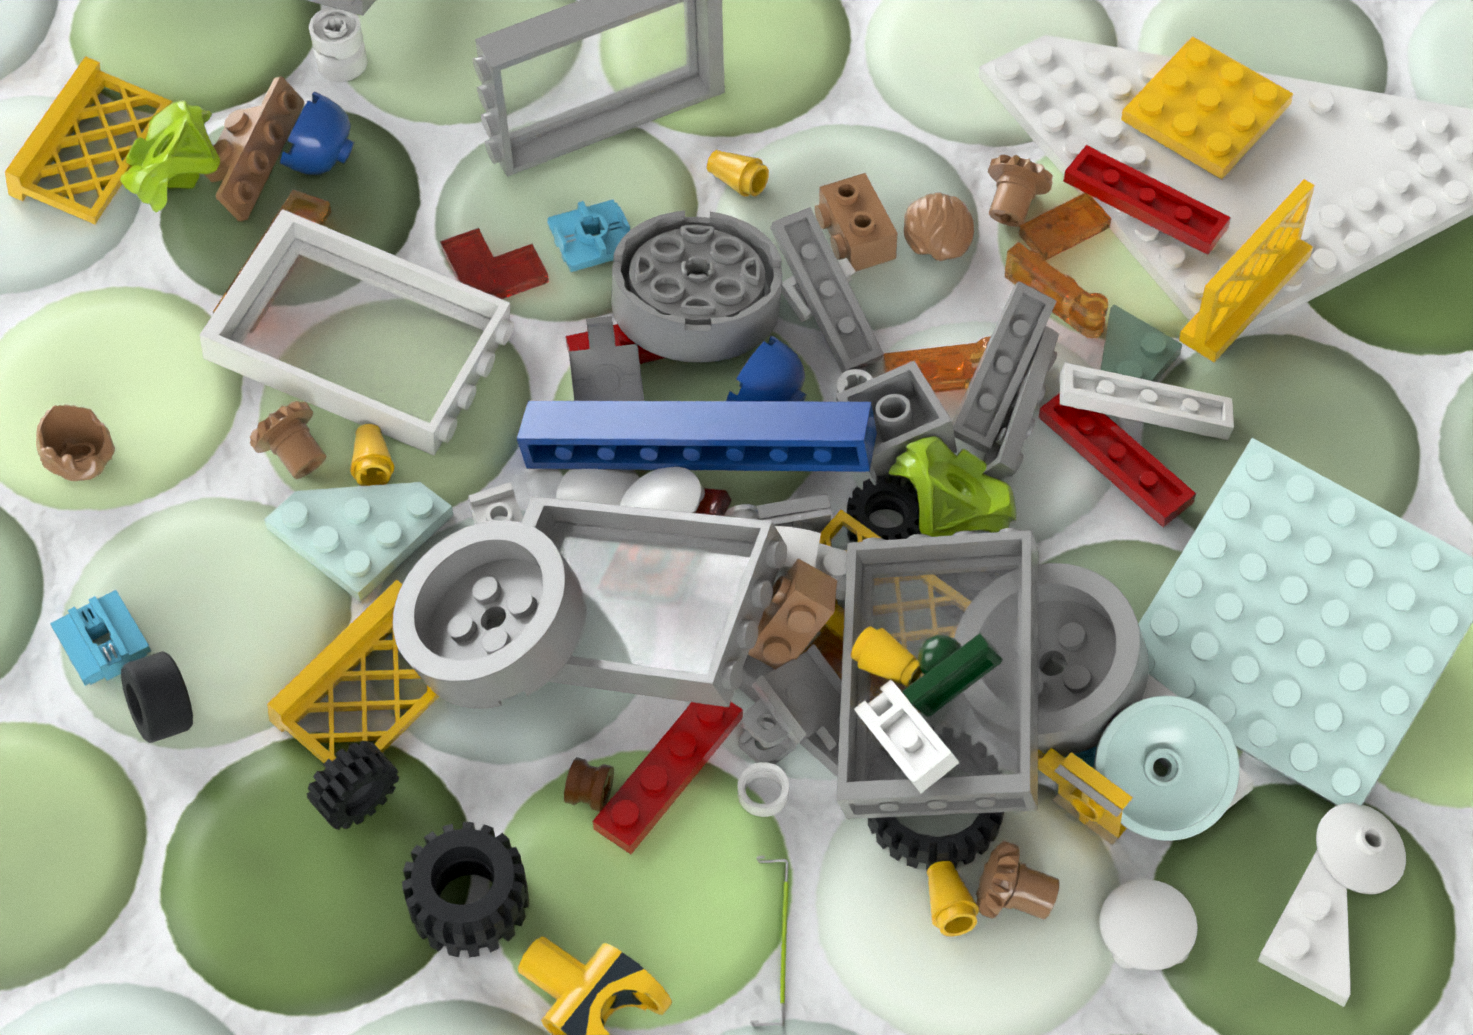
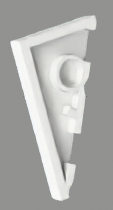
M1317 850L1264 946L1258 962L1344 1007L1351 994L1347 887L1340 884L1328 872Z

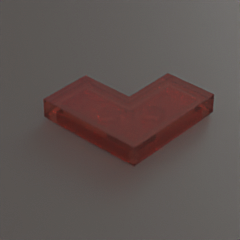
M479 228L440 241L441 250L456 280L497 298L504 299L549 282L548 273L533 244L493 257Z

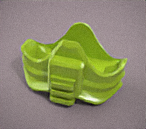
M185 100L170 104L153 116L149 123L146 140L142 137L137 138L126 156V163L132 167L120 178L124 187L130 192L137 194L139 199L143 203L149 204L154 212H159L167 203L168 188L193 189L200 174L215 172L220 165V158L209 139L204 125L211 118L212 113L202 109L200 106L188 105Z
M930 436L908 444L906 446L907 451L896 457L895 464L889 470L891 475L909 478L916 487L920 509L919 530L921 534L930 537L953 536V534L960 531L974 530L995 533L1009 528L1010 523L1016 521V503L1011 486L1004 481L983 474L987 464L966 449H961L956 456L939 437Z

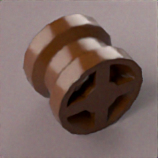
M576 757L571 764L566 779L564 802L571 805H576L579 802L587 803L592 810L600 812L607 804L614 779V767L602 764L599 767L590 766L587 760Z

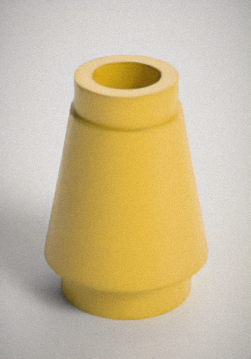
M715 150L707 161V171L709 173H712L744 197L759 195L767 185L769 169L763 165L762 160L759 158Z
M364 424L355 432L356 437L350 468L351 475L360 486L385 485L390 481L391 475L394 472V463L381 429L374 424Z
M872 626L867 627L859 635L852 648L851 658L858 662L859 669L892 680L898 684H903L906 687H909L922 675L917 658L884 628L877 630Z
M950 861L934 863L927 869L932 923L945 936L963 935L976 926V916L979 908L955 869L954 864Z

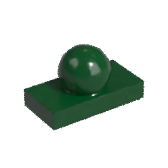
M981 633L963 646L955 638L946 635H935L928 638L919 649L918 663L924 675L903 690V693L915 708L926 717H930L1001 664L1003 658Z

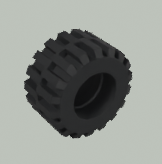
M463 822V829L454 830L453 823L442 826L443 834L436 836L432 831L424 837L426 846L421 847L416 844L410 852L413 862H406L403 869L405 880L402 881V888L412 924L415 925L416 931L422 940L428 938L430 947L438 952L443 946H446L448 955L459 957L461 950H467L469 958L480 956L479 949L488 947L491 953L499 949V939L504 938L509 942L516 935L513 924L522 926L526 918L524 908L529 906V895L520 853L516 847L511 848L510 839L503 833L495 838L494 828L483 824L481 830H475L474 822ZM478 875L493 883L485 896L470 904L456 905L440 898L443 889L451 881L461 876Z

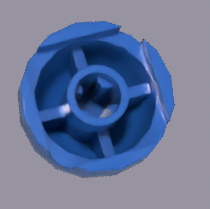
M314 91L312 93V102L307 101L289 136L288 141L293 143L289 153L283 151L280 163L307 175L326 173L332 169L337 161L345 164L355 142L348 139L351 124L343 108L331 99Z
M771 336L769 344L764 341L739 373L736 379L740 382L739 386L741 387L738 395L730 391L726 401H805L807 394L801 391L805 381L804 366L798 355L791 348L774 336Z

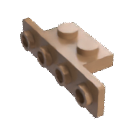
M282 76L274 78L260 106L235 110L226 118L224 122L225 127L217 143L213 145L219 155L220 165L215 172L204 174L211 182L222 181L216 193V198L238 221L248 219L304 106L303 98Z

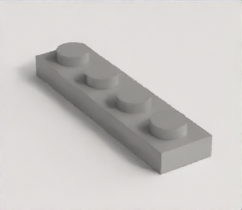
M811 207L772 222L770 229L841 372L861 369L880 361L884 353Z
M1020 281L1013 287L952 421L955 438L984 453L991 449L1057 302L1056 300Z
M1048 326L1044 328L992 447L985 453L983 461L987 464V468L983 474L992 478L1002 480L1006 476L1011 477L1022 464L1024 455L1020 452L1024 440L1030 435L1035 425V420L1032 418L1035 406L1038 405L1045 394L1046 386L1043 382L1046 373L1051 369L1057 358V352L1054 349L1059 333Z

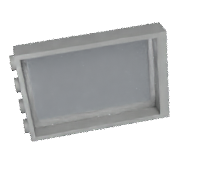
M579 0L475 39L478 57L473 58V65L482 83L481 86L477 87V93L482 106L486 110V113L481 114V120L490 140L485 141V147L492 163L496 164L499 162L507 177L725 93L722 0Z
M532 496L521 523L537 528L551 539L581 582L583 602L586 604L585 625L578 645L562 669L548 682L729 707L734 691L742 683L743 666L749 650L756 644L758 625L764 608H767L771 603L773 595L772 586L779 568L784 566L787 557V545L773 522ZM506 616L497 617L493 621L488 619V630L500 627L504 623Z
M1005 528L999 532L981 534L971 531H960L953 534V536L939 537L916 534L907 539L896 540L873 537L867 538L862 542L847 543L837 802L847 819L1038 811L1039 551L1032 530L1023 531L1018 528ZM869 626L877 630L884 628L912 653L917 660L920 647L930 637L946 635L955 638L963 646L979 633L996 648L1003 658L1001 664L932 716L926 717L915 708L959 762V764L922 793L918 791L854 710L864 700L869 703L881 694L882 690L880 688L889 681L859 669L858 662L851 658V651L857 638ZM894 682L902 693L907 688L903 684Z

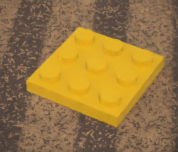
M1192 36L1122 110L1121 120L1216 177L1223 179L1291 105L1293 93Z

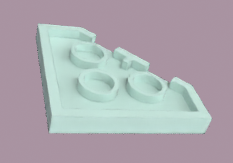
M421 482L295 491L269 514L264 521L269 531L361 602L454 514L449 503Z

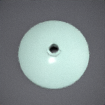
M1155 696L1129 705L1111 720L1098 742L1094 769L1133 797L1122 811L1121 824L1144 837L1172 841L1189 838L1205 831L1215 824L1226 812L1238 786L1239 757L1229 730L1208 708L1183 697ZM1159 758H1164L1169 765L1168 772L1163 776L1156 775L1153 770V764Z

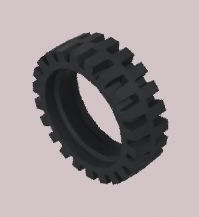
M943 727L942 735H938V737L958 760L959 764L955 767L970 776L1003 775L1002 771L998 772V761L994 755L987 757V748L981 742L973 746L971 736L962 732L959 739L954 738V729ZM882 748L876 755L875 764L872 763L870 766L867 781L895 780L898 774L902 772V769L890 754ZM1004 812L979 813L973 823L957 834L940 837L916 833L901 824L896 817L868 818V826L872 834L876 833V841L881 848L884 849L888 846L890 856L897 861L902 856L907 858V866L917 869L919 862L926 863L927 871L934 863L950 861L956 869L958 861L962 860L964 865H967L974 861L976 853L982 856L989 849L990 842H994L999 833Z

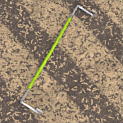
M757 856L758 863H786L781 948L780 1022L759 1023V1020H751L750 1024L752 1026H783L789 886L788 860H760L765 859V856Z

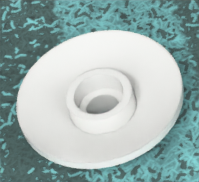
M1344 803L1332 808L1321 819L1316 833L1317 850L1325 868L1340 884L1358 893L1379 894L1392 888L1401 879L1406 865L1404 844L1394 825L1383 814L1363 804L1359 806L1355 803Z

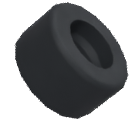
M162 651L123 665L121 681L127 706L138 732L145 741L153 743L188 731L192 727L193 712L182 674L170 654Z

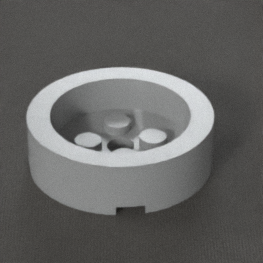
M677 211L655 216L631 229L615 249L612 267L611 298L614 318L620 329L634 343L651 353L665 358L684 362H714L742 355L761 344L771 334L778 321L782 289V260L772 241L764 233L751 224L729 215L710 212V218L685 217V211ZM704 272H705V273L708 275V277H707L705 274H702V275H695V274H700V273H704Z
M495 520L474 524L454 532L434 545L409 572L395 602L393 612L395 641L404 659L430 689L445 701L460 707L474 709L502 706L501 700L513 697L523 691L527 696L537 691L562 669L573 654L581 638L586 619V604L583 602L581 582L551 539L537 528L510 520ZM506 616L504 623L500 627L488 630V619L493 621L497 617Z
M1062 563L1039 564L1038 749L1046 754L1052 748L1062 756H1067L1071 752L1076 754L1097 746L1102 733L1111 720L1129 705L1142 700L1148 680L1149 660L1146 644L1134 611L1126 597L1113 583L1096 572L1083 567ZM1019 570L1001 577L977 596L961 619L955 639L963 646L981 633L1003 658L1001 664L962 693L982 728L987 733H991L1000 741L1008 744L1009 748L1017 751ZM1052 656H1056L1057 659H1062L1066 662V667L1058 675L1048 676L1041 672L1044 665L1052 660Z

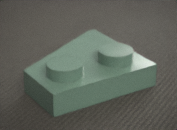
M1114 304L1110 308L1100 370L1157 382L1181 354L1182 344Z

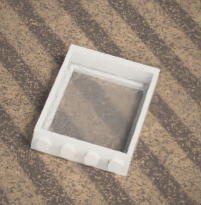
M282 209L200 333L203 359L360 425H377L381 429L382 434L435 455L441 443H448L453 437L457 427L456 418L461 409L467 410L471 406L477 389L475 385L481 376L486 378L489 375L495 361L494 353L499 344L506 345L510 339L514 322L510 321V303Z

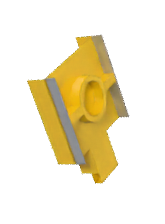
M1052 748L1046 754L1038 749V770L1059 785L1058 794L1052 801L1113 846L1127 829L1121 824L1122 811L1133 797L1072 752L1065 758Z

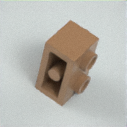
M866 173L819 187V205L815 206L816 219L821 229L827 228L829 231L831 247L838 260L847 258L857 272L896 259L898 233Z
M799 558L785 576H780L774 583L771 603L767 608H764L758 625L756 644L748 653V655L775 670L793 659L796 660L835 611L837 580Z

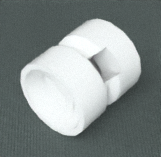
M332 7L318 11L310 20L309 31L319 73L324 78L335 82L355 79L364 72L368 63L359 16L355 13Z

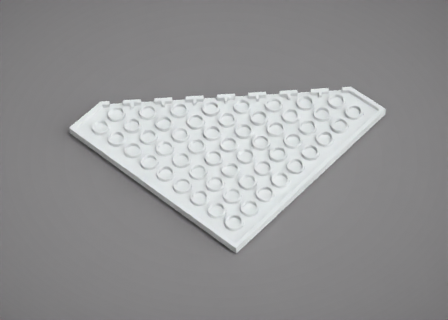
M1044 35L979 67V78L1063 175L1085 145H1088L1231 217L1229 228L1209 255L1075 188L1189 321L1200 310L1205 285L1303 179L1315 185L1301 240L1313 246L1310 258L1236 339L1473 215V109L1257 72L1292 92L1291 105L1223 179H1220L1121 120L1122 110L1172 57Z

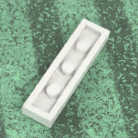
M1066 362L1060 373L1061 405L1229 440L1234 429L1232 398Z

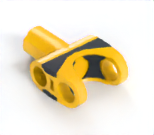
M542 936L529 946L518 965V972L556 999V1002L541 1019L543 1026L552 1035H610L604 1028L608 1017L616 1010L624 1007H638L644 1011L649 1009L656 1014L663 1015L672 1004L670 996L654 977L639 963L607 943H603L587 964L584 965L549 939Z

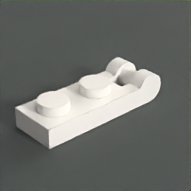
M889 680L880 688L882 690L881 694L869 703L864 700L854 710L918 791L922 793L959 764V762L895 683Z

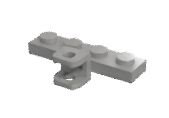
M747 655L743 666V679L739 689L755 703L743 715L742 728L744 731L739 739V747L756 763L769 762L776 764L796 749V746L787 735L788 732L783 730L751 686L761 675L765 676L775 669ZM816 732L800 742L836 777L838 776V757L835 759ZM870 739L868 744V768L872 763H875L876 755L881 750ZM758 740L763 747L771 748L760 750L755 746V742Z

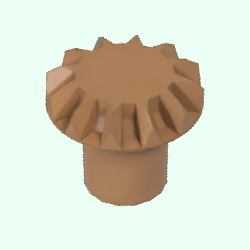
M1006 154L993 158L990 162L988 173L997 182V189L989 210V216L1004 225L1013 227L1024 225L1032 199L1036 195L1050 192L1053 184V175L1048 170H1045L1042 164L1031 162L1030 158L1023 159L1018 155L1010 157Z
M295 401L291 402L288 406H281L276 412L269 413V416L264 421L259 422L257 428L250 435V445L255 452L263 453L271 450L273 454L280 458L295 479L305 477L316 470L327 457L310 434V429L306 425L313 416V411L307 402Z
M1003 841L991 851L990 858L984 865V871L979 878L980 884L976 891V904L981 915L991 919L995 918L1002 908H1013L1032 916L1046 919L1051 913L1058 896L1059 879L1031 869L1025 863L1019 862L1020 851L1018 845Z

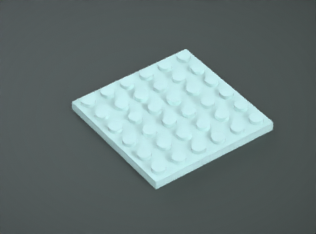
M1252 438L1139 622L1148 652V674L1177 696L1195 701L1212 711L1229 730L1236 748L1335 806L1344 803H1355L1361 806L1365 803L1473 623V557Z

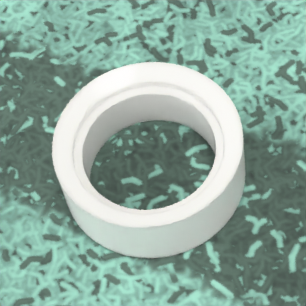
M758 762L748 766L738 779V799L741 806L748 813L759 817H769L779 813L786 806L789 799V780L786 773L779 766L769 762ZM767 777L775 780L782 791L775 801L768 804H759L747 796L746 788L748 784L756 778Z

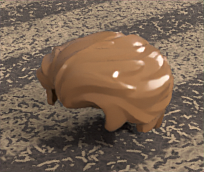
M935 192L934 194H928L925 197L919 198L907 208L904 219V236L907 244L915 253L919 255L929 254L936 261L941 262L960 257L969 249L974 237V222L971 213L963 201L955 196Z
M67 404L54 405L45 412L37 426L36 448L43 467L70 481L93 479L103 472L107 462L112 459L115 452L108 428L96 417L91 409Z

